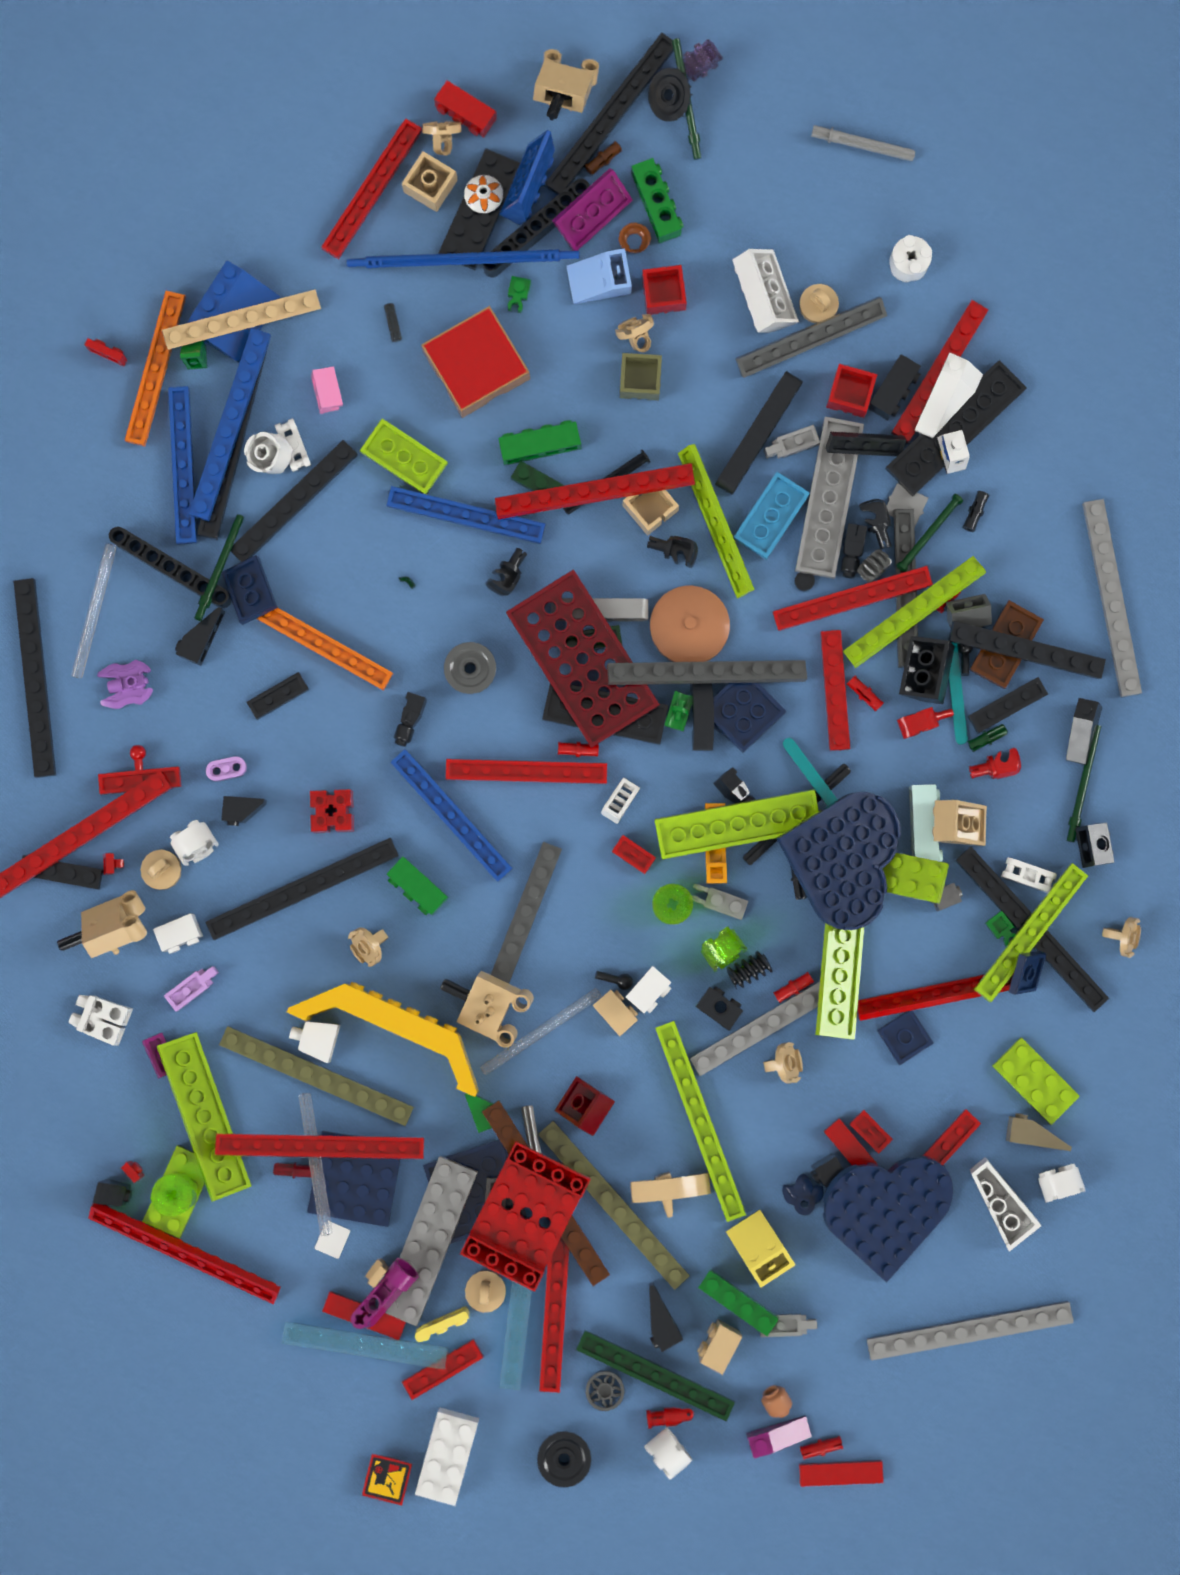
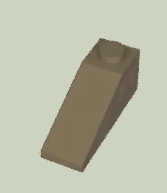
M1015 1113V1117L1009 1116L1006 1141L1071 1151V1146L1035 1121L1027 1119L1028 1115Z

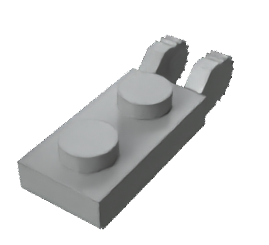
M694 883L693 888L695 890L708 894L706 900L690 895V901L742 920L748 904L747 900Z

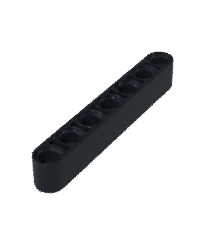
M585 179L575 180L490 252H503L505 250L528 251L556 227L552 221L554 218H548L547 214L554 213L558 216L567 207L561 203L563 201L572 203L581 195L576 190L579 188L586 190L589 187L588 181ZM535 225L541 227L538 231H534L531 228ZM519 238H525L526 242L520 244L517 242V240ZM495 263L497 266L492 269L487 267L488 264H483V270L485 275L492 278L498 276L512 263Z
M788 371L783 374L716 481L715 485L733 495L803 383L801 379Z
M114 527L110 530L109 539L115 546L198 596L204 595V592H200V587L202 584L209 583L208 578L122 527ZM123 533L124 538L117 542L116 536ZM137 543H140L141 548L138 551L133 552V546ZM152 554H158L154 562L149 561ZM169 564H175L173 571H166V567ZM185 574H192L190 581L183 582ZM217 584L211 597V603L220 608H227L232 602L227 590ZM219 594L226 595L223 602H217Z

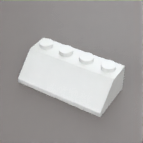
M748 249L733 259L735 272L740 280L741 289L744 292L748 309L751 312L754 326L758 333H770L799 323L774 250Z

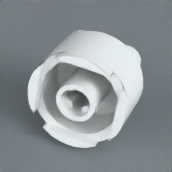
M908 235L902 238L894 246L889 259L892 274L903 282L921 279L931 263L932 249L926 241L919 237Z
M259 432L247 440L244 455H246L247 464L252 470L262 473L280 474L288 466L293 450L292 446L281 435Z
M194 820L187 825L188 828L182 832L177 831L170 836L172 840L171 846L185 866L189 865V861L193 860L194 863H197L206 858L214 851L212 847L214 845L218 847L219 845L204 822L200 823L198 820Z
M1075 1163L1058 1168V1173L1054 1169L1039 1174L1040 1178H1038L1046 1203L1086 1191L1079 1169L1075 1166Z
M668 1427L644 1445L651 1456L654 1455L655 1459L653 1461L660 1470L663 1469V1472L670 1480L693 1461L689 1453Z

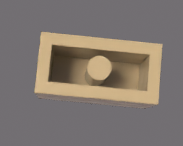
M610 990L593 1007L613 1030L621 1036L638 1021L636 1018L638 1013L631 1005L626 1007L623 1004L624 997L617 990L615 992Z

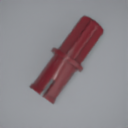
M294 1162V1164L275 1163L273 1167L274 1175L292 1176L293 1179L295 1177L314 1178L315 1165H299L297 1162Z

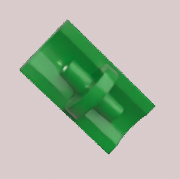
M677 691L674 692L664 726L684 732L692 705V696Z

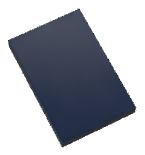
M257 555L222 572L240 624L244 625L278 608L261 561Z

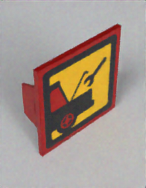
M372 1454L362 1496L402 1506L412 1463Z

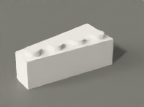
M986 1157L970 1169L1008 1251H1011L1041 1227V1224Z

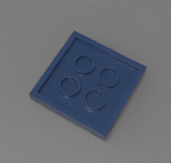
M729 683L713 698L714 725L742 753L752 746L786 713V710L759 683Z

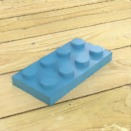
M776 472L733 537L734 540L767 560L810 495V492Z

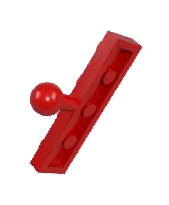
M134 745L130 749V757L134 760L135 771L98 774L100 795L126 793L158 771L163 772L172 788L182 787L180 767L143 770L142 759L146 755V750L141 745Z

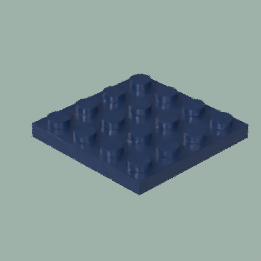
M322 1131L321 1136H351ZM317 1157L307 1213L388 1227L401 1159Z
M499 1139L445 1157L478 1171L450 1244L468 1238L485 1203L487 1177L497 1178L507 1159L505 1148ZM438 1160L423 1165L428 1183ZM506 1198L505 1208L510 1209L514 1206V1202L512 1199ZM522 1208L520 1211L521 1215L527 1218L525 1209Z

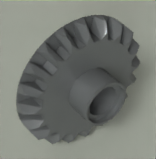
M465 642L455 646L448 653L444 662V674L448 683L456 691L463 694L480 693L493 682L496 675V662L492 653L485 646L475 642ZM467 665H475V672L471 674L465 672Z

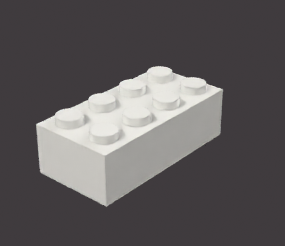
M439 1407L415 1495L453 1506L456 1505L479 1418Z

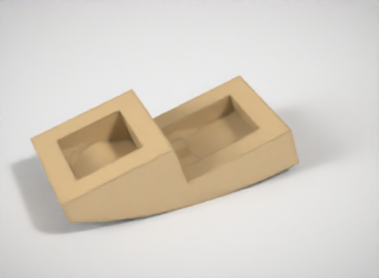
M377 1259L365 1275L369 1279L368 1284L373 1288L377 1286L387 1272L388 1266L383 1259Z

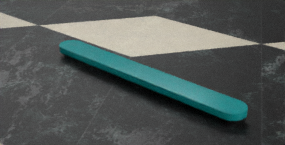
M951 642L955 646L949 674L951 705L954 712L955 741L963 745L967 742L968 736L958 645Z
M786 738L783 741L784 749L824 803L829 806L837 801L836 796L792 738Z

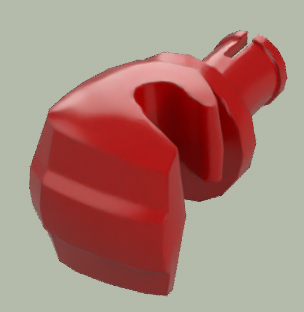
M1012 748L1008 751L1009 757L1007 762L1000 760V751L996 754L994 760L991 755L987 756L986 763L969 766L971 779L988 774L992 779L1017 775L1021 770V761L1017 749Z

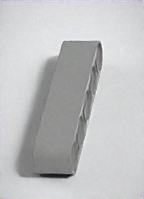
M562 598V600L569 603L573 598ZM592 598L606 621H648V599ZM551 603L550 613H553L556 610V605ZM576 609L573 611L572 616L574 619L579 620L583 618L584 612L581 609Z

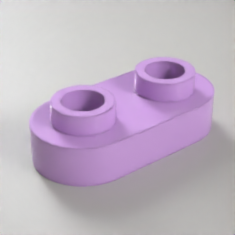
M240 757L212 761L206 767V775L209 779L216 782L241 777L247 770V764ZM236 764L240 765L238 771L234 770V765ZM216 768L221 770L219 775L214 774Z

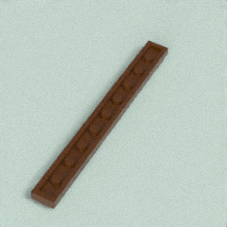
M499 1100L481 1111L508 1154L511 1152L516 1141L529 1147ZM571 1216L561 1237L594 1287L610 1276L574 1217Z

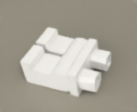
M79 995L76 1005L85 1009L82 1015L72 1013L69 1023L77 1027V1031L113 1046H119L125 1028L121 1026H127L133 1008L97 996Z

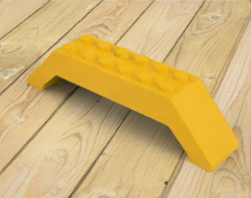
M356 982L340 985L291 1006L287 1010V1013L309 1021L313 1015L337 1007L446 1056L458 1082L456 1089L474 1097L479 1092L461 1035L456 1032V1027L447 1023L442 1026L438 1024V1019L426 1015L424 1018L419 1015L420 1011L414 1008L407 1007L404 1009L400 1007L402 1003L390 998L386 1001L382 999L383 995L376 991L370 990L368 993L363 990L364 986Z

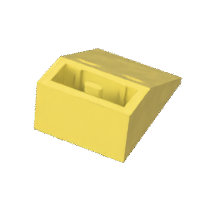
M761 1210L756 1211L725 1231L760 1287H763L795 1266V1263Z

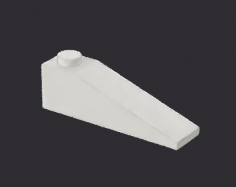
M949 353L915 431L933 438L975 393L983 374L968 360Z

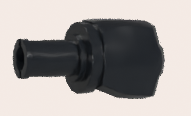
M872 499L859 505L861 512L876 514L874 520L865 519V523L873 526L868 528V532L875 533L879 550L885 549L883 541H885L886 548L892 547L887 533L888 527L892 525L885 501Z
M652 536L649 537L648 549L664 552V558L669 560L671 556L675 564H678L677 556L683 554L686 559V567L692 568L698 555V546L695 541L679 536H670L667 541Z
M516 548L510 560L501 561L499 565L501 569H495L492 574L499 575L501 580L495 581L490 578L485 582V585L500 596H508L521 577L522 573L519 570V566L527 556L525 551L522 553V549Z

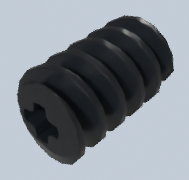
M757 951L755 952L756 959L749 955V962L744 959L741 960L742 966L734 963V970L727 967L728 976L736 990L737 984L744 988V981L751 984V977L759 980L758 973L766 976L765 969L771 973L773 972L764 954L762 955Z

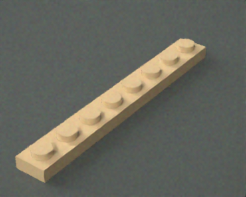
M314 289L163 329L162 333L167 350L319 310L321 307L316 290Z

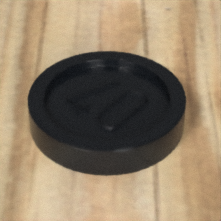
M801 572L796 575L795 585L799 590L808 591L814 586L815 578L813 575Z

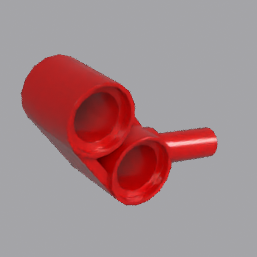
M933 707L916 712V714L902 717L897 722L903 739L920 734V731L925 732L939 727V720L953 716L954 712L952 709L935 712Z

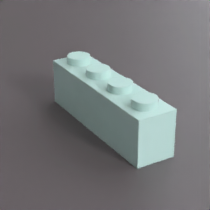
M936 784L911 785L909 787L912 856L942 862L943 852L939 850V842L934 841L932 833L934 827L933 808L935 800H940V791L936 789Z

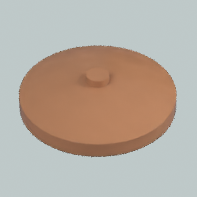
M681 586L670 590L656 603L650 618L652 641L657 650L672 662H708L723 649L730 630L729 615L723 602L711 591L698 586Z

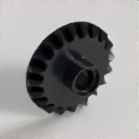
M662 69L653 77L649 86V105L653 113L663 121H676L680 117H684L683 114L688 111V105L691 104L690 97L692 94L690 93V88L692 86L688 83L689 79L684 76L685 73L679 71V69Z
M567 1431L556 1432L549 1435L541 1444L537 1455V1465L543 1478L550 1484L557 1487H571L580 1483L587 1476L591 1467V1451L583 1438L575 1433ZM564 1453L570 1457V1460L565 1463L559 1460V1456Z

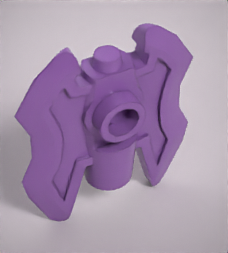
M135 659L125 665L111 664L98 672L97 676L100 678L115 679L108 681L107 687L110 694L116 693L101 700L100 704L113 709H120L126 704L132 703L142 705L153 692L152 688L145 689L146 684H148V678L143 675V673L148 674L151 672L150 667Z

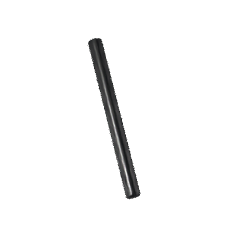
M842 764L824 782L832 790L850 774L851 770L847 765ZM815 790L816 799H817V803H818L819 801L822 800V798L819 796V794H818V793L816 792V790ZM777 839L759 841L743 856V860L748 865H752Z

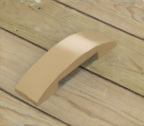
M709 1173L630 1182L632 1203L673 1200L711 1194Z

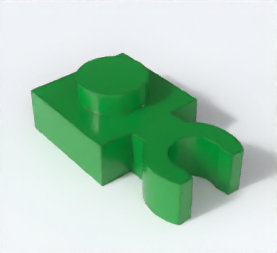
M511 277L508 297L513 299L508 302V311H511L513 305H518V313L522 312L523 304L521 300L527 301L531 286L530 279Z
M999 911L985 922L996 939L1004 938L1003 942L1006 947L1009 944V938H1014L1016 935L1010 931L1014 925L1003 911Z

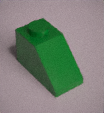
M204 341L181 347L180 358L188 370L208 368L206 344Z
M465 1093L478 1133L491 1129L492 1127L481 1111L492 1105L493 1102L477 1095L474 1097Z

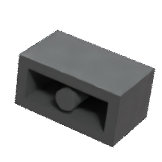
M986 594L946 602L947 622L950 628L953 621L976 627L992 624L991 604Z

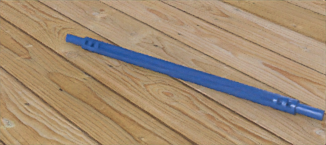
M549 249L366 256L363 259H347V267L385 268L557 262L560 259H579L580 251Z

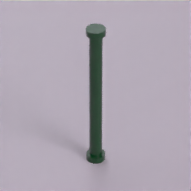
M954 494L951 497L950 503L905 558L896 564L900 571L906 572L908 570V565L957 505L962 504L963 499L961 496Z

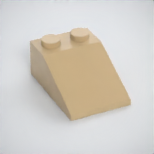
M935 800L933 808L934 827L932 830L934 841L985 846L987 806L960 800Z

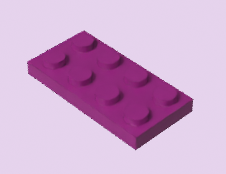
M609 168L552 221L572 251H576L609 223L633 199L615 171Z

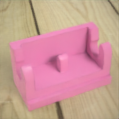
M334 367L312 370L311 379L320 414L339 410V407L343 406Z

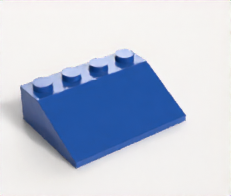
M546 130L528 143L499 215L518 225L531 218L533 213L531 210L532 205L537 202L540 193H538L539 188L544 185L547 179V175H545L547 168L549 169L554 162L552 156L555 149L551 131Z
M226 260L187 323L277 300L281 297L246 271ZM259 325V326H255V327H251V328L256 329V330H260L263 325ZM251 328L203 341L239 363Z

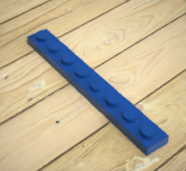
M188 386L168 387L177 545L197 543L196 517L189 515L195 497L190 389Z
M391 486L386 504L390 508L541 544L546 526L545 523L516 516L498 519L496 511Z
M406 749L390 762L497 882L513 869Z

